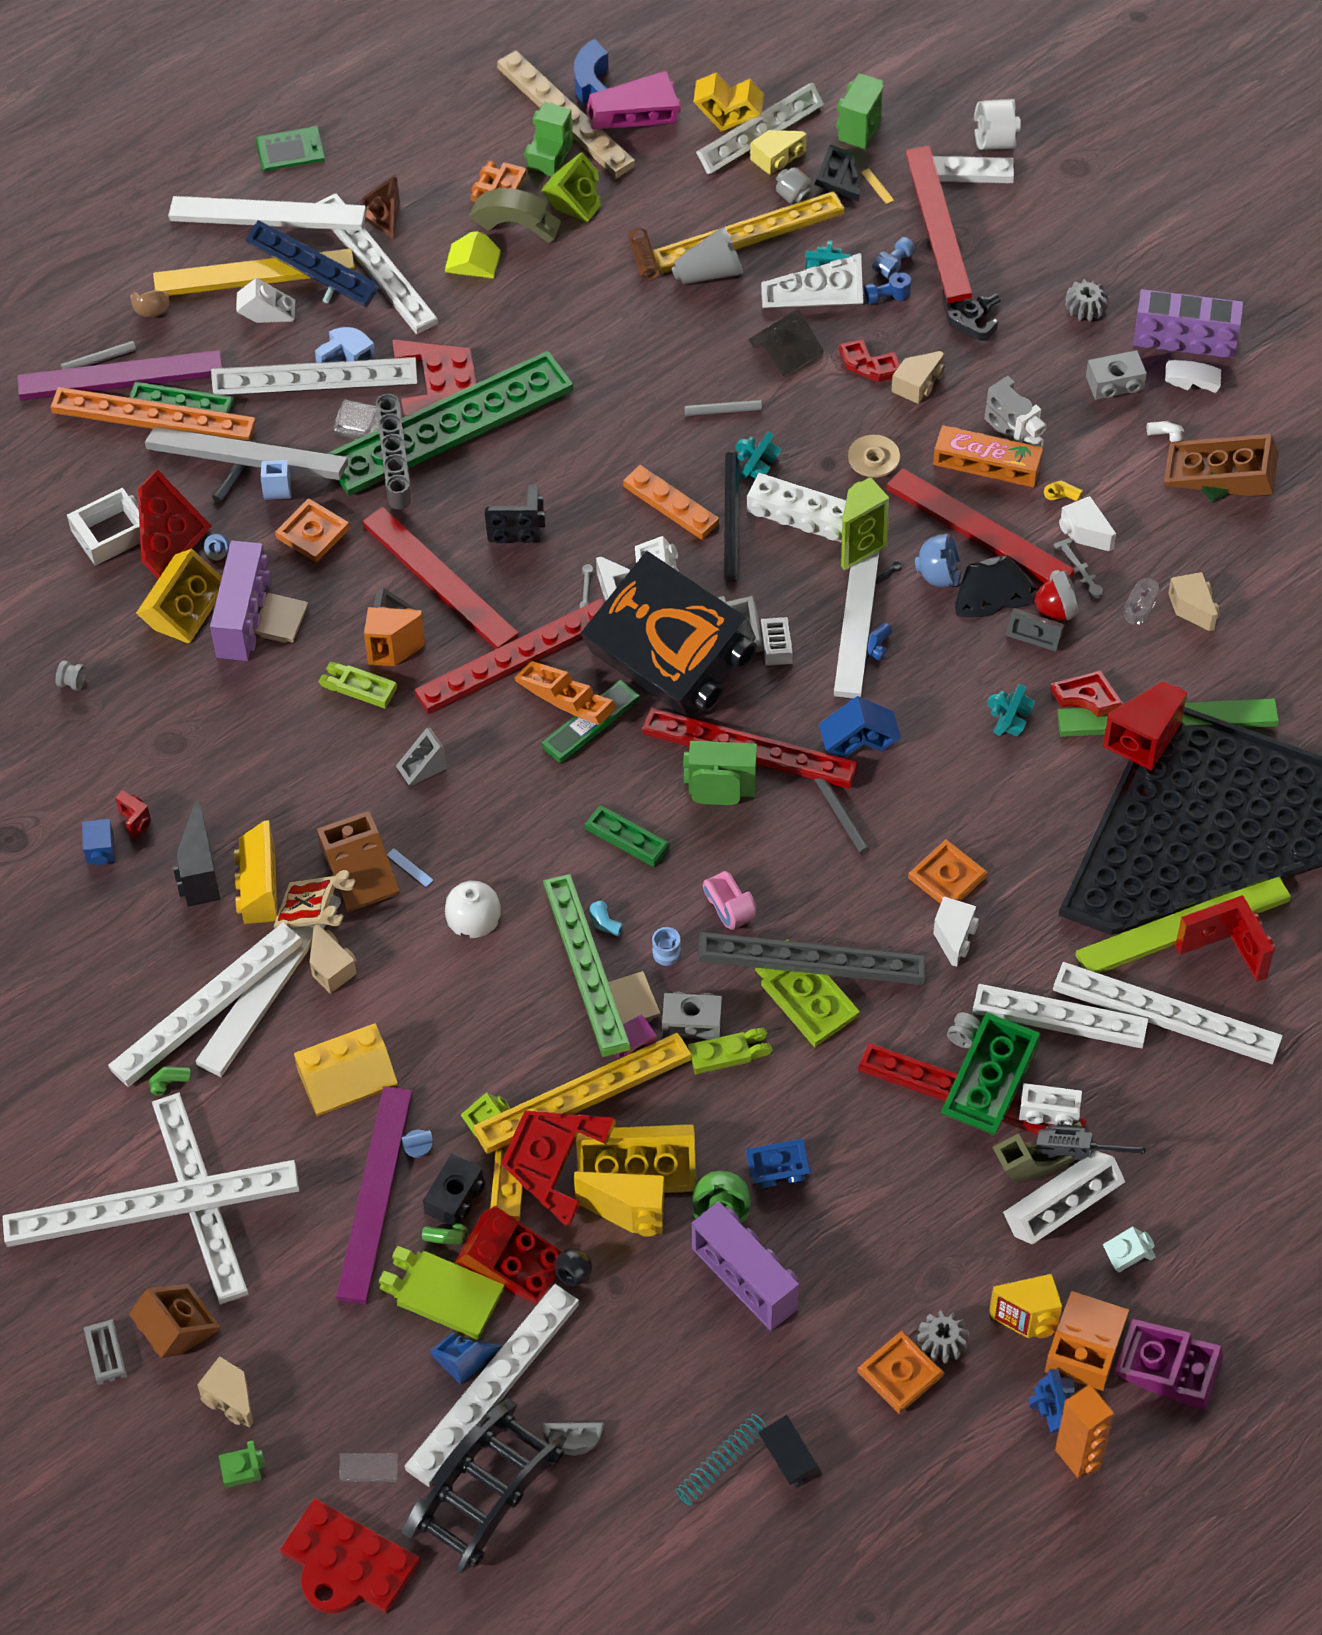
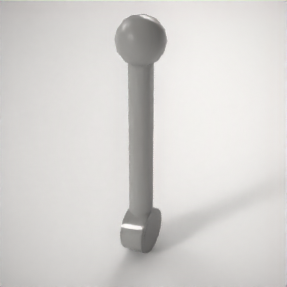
M589 564L584 565L582 568L585 576L583 601L580 603V608L590 604L588 602L590 575L593 573V567Z

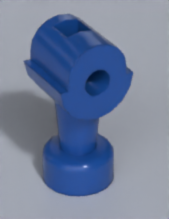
M895 272L890 276L889 283L878 287L873 283L864 285L866 302L868 305L874 304L879 301V297L893 295L898 301H903V299L910 296L911 277L907 273L897 274Z

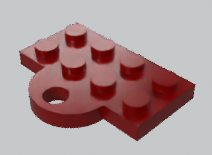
M315 1498L280 1549L281 1554L304 1566L301 1586L307 1602L316 1610L328 1614L344 1612L353 1607L359 1599L387 1614L420 1562L419 1557ZM322 1588H330L333 1591L332 1597L327 1601H320L316 1598V1593Z

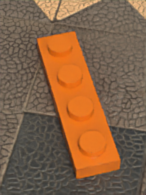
M639 465L623 480V487L701 540L719 525V518L642 465Z

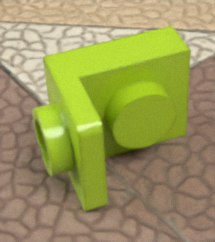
M486 1092L466 1109L461 1116L473 1132L474 1125L509 1110L510 1106L501 1096L495 1097Z

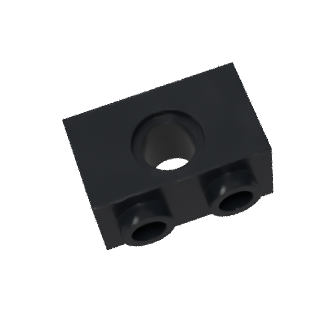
M451 1153L423 1199L424 1213L452 1227L454 1224H459L460 1220H465L470 1213L472 1200L475 1196H480L485 1187L486 1181L483 1176V1168ZM455 1189L462 1190V1192L457 1195H453L450 1193Z

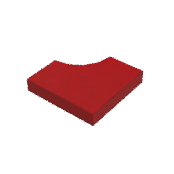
M1101 670L1051 683V692L1061 707H1082L1092 711L1097 717L1109 715L1111 711L1123 705V702Z

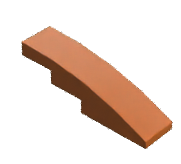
M531 661L514 677L517 683L538 697L578 718L600 725L616 709L613 700L595 695L591 686L573 681L568 672Z

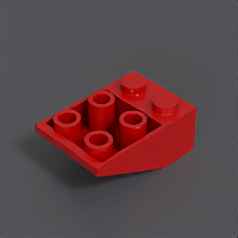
M493 1206L482 1213L455 1262L468 1270L504 1284V1290L538 1304L546 1295L556 1277L554 1265L562 1250L497 1206Z

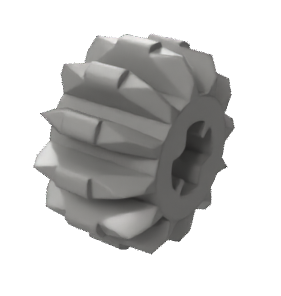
M1083 279L1081 284L1074 282L1072 288H1069L1066 294V309L1070 310L1071 317L1078 316L1079 321L1087 318L1090 322L1093 317L1100 319L1102 313H1105L1107 310L1108 292L1104 291L1103 284L1096 285L1095 280L1087 283Z
M940 1310L938 1318L929 1313L926 1322H921L919 1325L921 1333L917 1336V1342L922 1344L921 1350L925 1354L931 1353L932 1361H935L937 1357H942V1361L946 1364L949 1356L957 1360L960 1357V1351L965 1352L967 1349L966 1340L969 1339V1332L964 1329V1320L955 1321L956 1315L954 1312L949 1317H944V1313Z

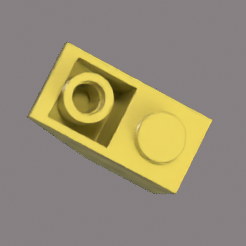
M768 130L751 142L750 160L769 175H772L776 171L783 169L786 164L796 157L798 158L806 151V133L803 131Z

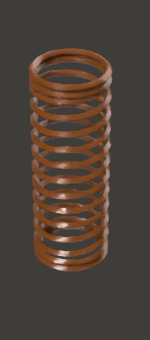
M635 228L629 232L628 239L640 276L644 280H652L659 275L658 264L647 231L644 228ZM638 231H643V232H645V233L635 234V235L631 238V236H632L635 232H638ZM644 234V236H640L632 240L635 236ZM656 268V269H655L654 271H652V272L644 273V271H649V270H652V269ZM657 270V272H656L654 275H651V276H645V275H643V274H651V273H653V272H655V271Z

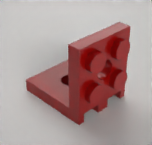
M1243 895L1181 917L1175 944L1180 955L1231 937L1256 982L1267 978L1275 945L1269 935L1266 936L1262 929L1259 915L1253 913Z

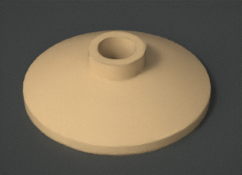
M866 435L852 443L848 451V460L851 467L863 476L883 477L897 468L900 461V451L897 445L887 437Z

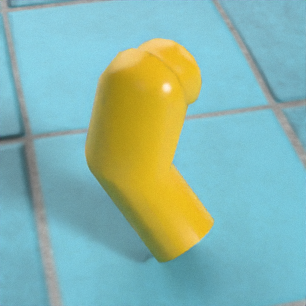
M1064 481L1048 484L1044 489V495L1048 500L1067 497L1074 501H1079L1084 492L1082 489Z

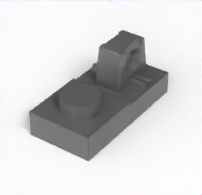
M1014 608L1010 615L1005 636L1057 651L1065 624Z

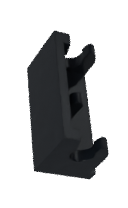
M788 1415L758 1432L789 1485L793 1484L797 1488L816 1476L822 1475L819 1466Z

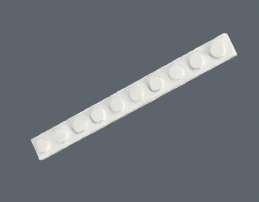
M294 1160L3 1215L4 1241L6 1246L10 1247L298 1192L299 1184L296 1164Z

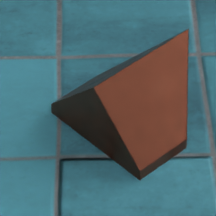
M395 176L363 196L361 200V205L366 206L367 210L365 221L392 239L394 238L400 205L398 179Z

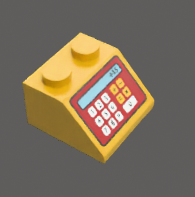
M1052 1274L994 1286L989 1310L990 1317L1027 1338L1036 1336L1037 1338H1047L1053 1335L1059 1325L1062 1305Z

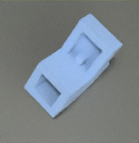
M350 327L331 330L329 332L330 341L322 344L315 350L317 363L376 359L374 343L363 332Z
M288 460L261 462V484L264 500L291 499V472H289Z

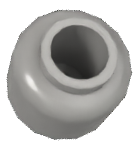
M797 167L782 170L776 178L778 181L776 191L790 204L806 201L812 194V181Z

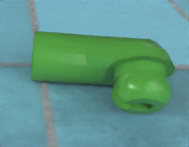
M163 1067L150 1078L149 1086L151 1087V1093L155 1096L163 1095L166 1091V1086L171 1081L188 1082L190 1079V1068Z
M458 1223L453 1225L452 1230L425 1226L422 1230V1239L428 1242L460 1245L467 1239L468 1230L466 1226Z

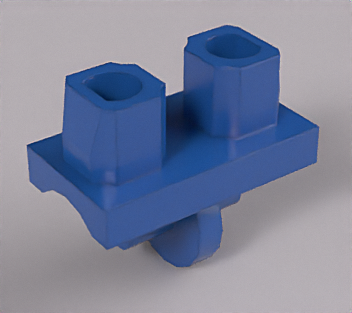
M1050 1369L1048 1371V1376L1038 1382V1386L1034 1387L1036 1395L1028 1400L1031 1409L1040 1410L1041 1417L1047 1418L1050 1433H1059L1066 1397H1070L1074 1393L1075 1388L1072 1377L1060 1376L1058 1369Z

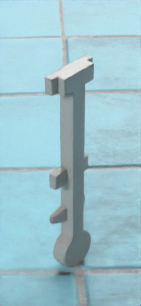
M1067 538L1055 543L1054 547L1058 550L1062 549L1073 564L1074 574L1078 572L1082 577L1080 582L1086 583L1089 587V595L1092 598L1101 597L1102 587L1092 581L1096 577L1095 574L1088 575L1085 571L1088 568L1087 563L1081 564L1069 548L1072 540Z

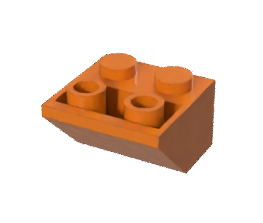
M368 607L364 630L368 665L396 666L425 646L422 610Z

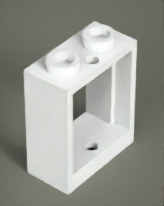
M123 488L67 515L71 532L95 566L140 544L138 503L134 496H128ZM124 511L134 526L98 543L89 527Z

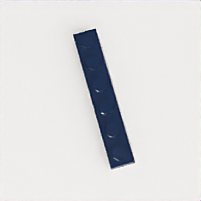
M257 220L245 240L254 248L366 308L380 288L376 282L260 220Z

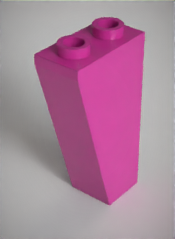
M660 72L590 94L586 113L592 129L676 123L677 114L681 112V102L679 98H676L674 83L670 81L667 72Z

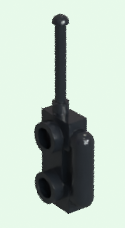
M1049 1125L1045 1129H1039L1036 1143L1037 1153L1047 1158L1066 1155L1076 1160H1083L1090 1157L1091 1151L1097 1152V1150L1141 1153V1155L1146 1152L1144 1146L1129 1147L1093 1143V1133L1082 1127Z

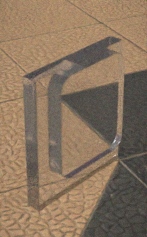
M345 400L341 404L336 416L335 426L332 430L333 434L359 439L378 430L376 406Z

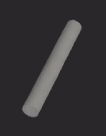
M134 341L63 363L61 368L63 370L87 367L136 351Z
M761 400L692 405L684 406L685 416L762 410Z

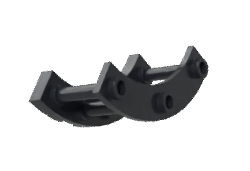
M509 1398L489 1411L486 1415L489 1420L482 1427L475 1425L453 1449L431 1479L435 1486L426 1500L422 1497L419 1498L401 1531L409 1538H413L422 1532H429L462 1555L456 1571L460 1574L470 1567L475 1568L479 1565L485 1555L483 1551L485 1545L511 1507L515 1508L522 1500L526 1488L548 1467L557 1465L564 1455L562 1447L567 1438L561 1435L549 1444L516 1422L513 1414L518 1404ZM509 1431L540 1453L530 1461L496 1438V1436L501 1432ZM489 1447L522 1470L510 1486L474 1462V1457L483 1448ZM467 1472L501 1496L488 1515L452 1491V1485L461 1473L465 1474ZM446 1501L480 1525L469 1545L435 1522L434 1514L441 1502Z

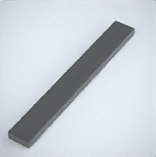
M701 932L699 936V962L923 985L925 982V956L706 932Z

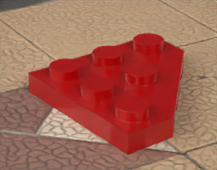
M158 469L153 471L139 486L138 508L141 562L159 579L174 555L192 549L212 525Z

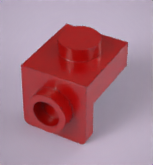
M122 790L115 797L119 813L128 818L126 822L130 837L135 839L140 833L145 832L150 825L149 809L137 795H129Z

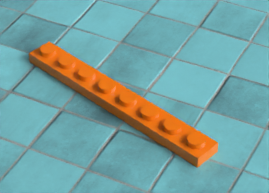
M62 387L57 388L51 404L52 413L151 429L161 427L249 442L256 426L255 417Z

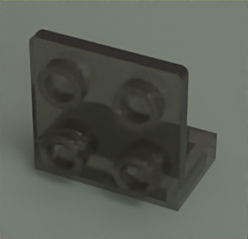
M799 309L748 339L753 348L760 344L766 348L782 376L790 374L824 352Z

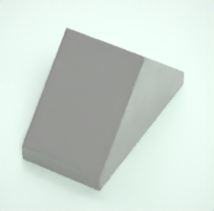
M431 728L424 730L396 765L408 785L413 786L446 769L444 747Z

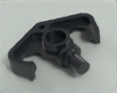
M943 289L942 301L948 323L951 327L979 341L988 340L998 330L997 319L987 322L986 327L983 329L976 326L983 312L985 314L989 313L992 306L1001 302L997 293L989 297L980 296L977 298V301L968 300L962 303L957 301L947 303Z

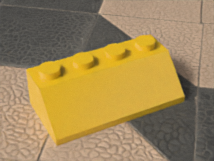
M693 1124L614 1128L606 1145L581 1133L576 1138L578 1172L664 1176V1193L694 1191L696 1167Z

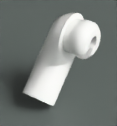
M1168 421L1147 423L1148 436L1170 434L1169 439L1171 442L1184 439L1182 433L1184 429L1180 425Z

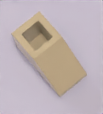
M939 351L905 358L893 374L892 392L919 404L924 395L928 396L930 394L934 381L940 379L944 374L946 365L943 364L944 353Z
M1203 573L1171 578L1168 594L1176 615L1208 631L1214 630L1216 619H1219L1220 612L1218 604L1212 601L1211 585L1209 582H1205Z
M317 924L313 928L310 966L312 976L331 994L357 974L355 967L356 958L348 948L343 949L338 944L337 938L330 930L325 931Z
M219 1356L198 1383L200 1399L211 1409L218 1407L224 1411L225 1416L237 1425L243 1423L250 1428L253 1424L244 1371Z

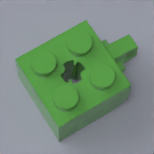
M859 73L855 81L849 83L845 98H841L837 106V112H839L836 129L839 130L838 140L864 149L866 148L882 121L883 80Z

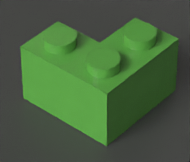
M544 102L540 110H536L534 114L533 124L536 129L534 140L531 145H527L524 156L527 159L528 170L553 176L561 167L573 144L572 111L569 108Z

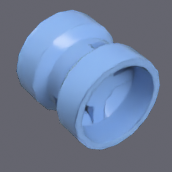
M670 927L658 929L652 937L653 958L661 965H672L679 960L681 955L680 935L675 929Z

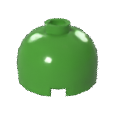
M728 1171L710 1172L704 1175L695 1185L691 1205L696 1219L717 1202H720L725 1208H731L738 1216L740 1224L749 1216L751 1205L750 1192L747 1184L738 1175Z

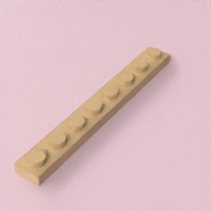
M514 51L497 61L498 69L540 108L544 102L571 109L573 139L611 175L617 178L635 167V160L602 129H592L588 117L521 54Z

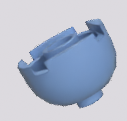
M943 534L929 538L921 547L919 557L915 558L917 572L922 573L923 578L930 585L936 587L958 586L961 570L955 571L956 562H960V556L954 537L950 536V534Z

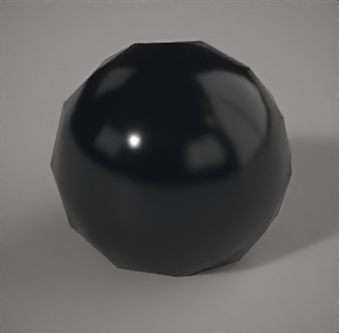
M569 1248L563 1250L558 1255L554 1268L556 1275L562 1282L567 1285H579L588 1280L592 1270V1263L586 1252L579 1248Z

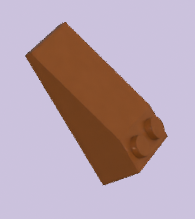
M1272 434L1170 442L1164 485L1202 490V486L1229 489L1228 494L1242 496L1273 494L1279 455Z

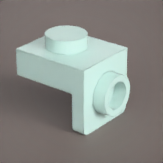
M1134 1227L1129 1228L1103 1244L1114 1269L1118 1272L1123 1271L1143 1258H1147L1150 1261L1156 1258L1152 1250L1155 1245L1149 1234Z

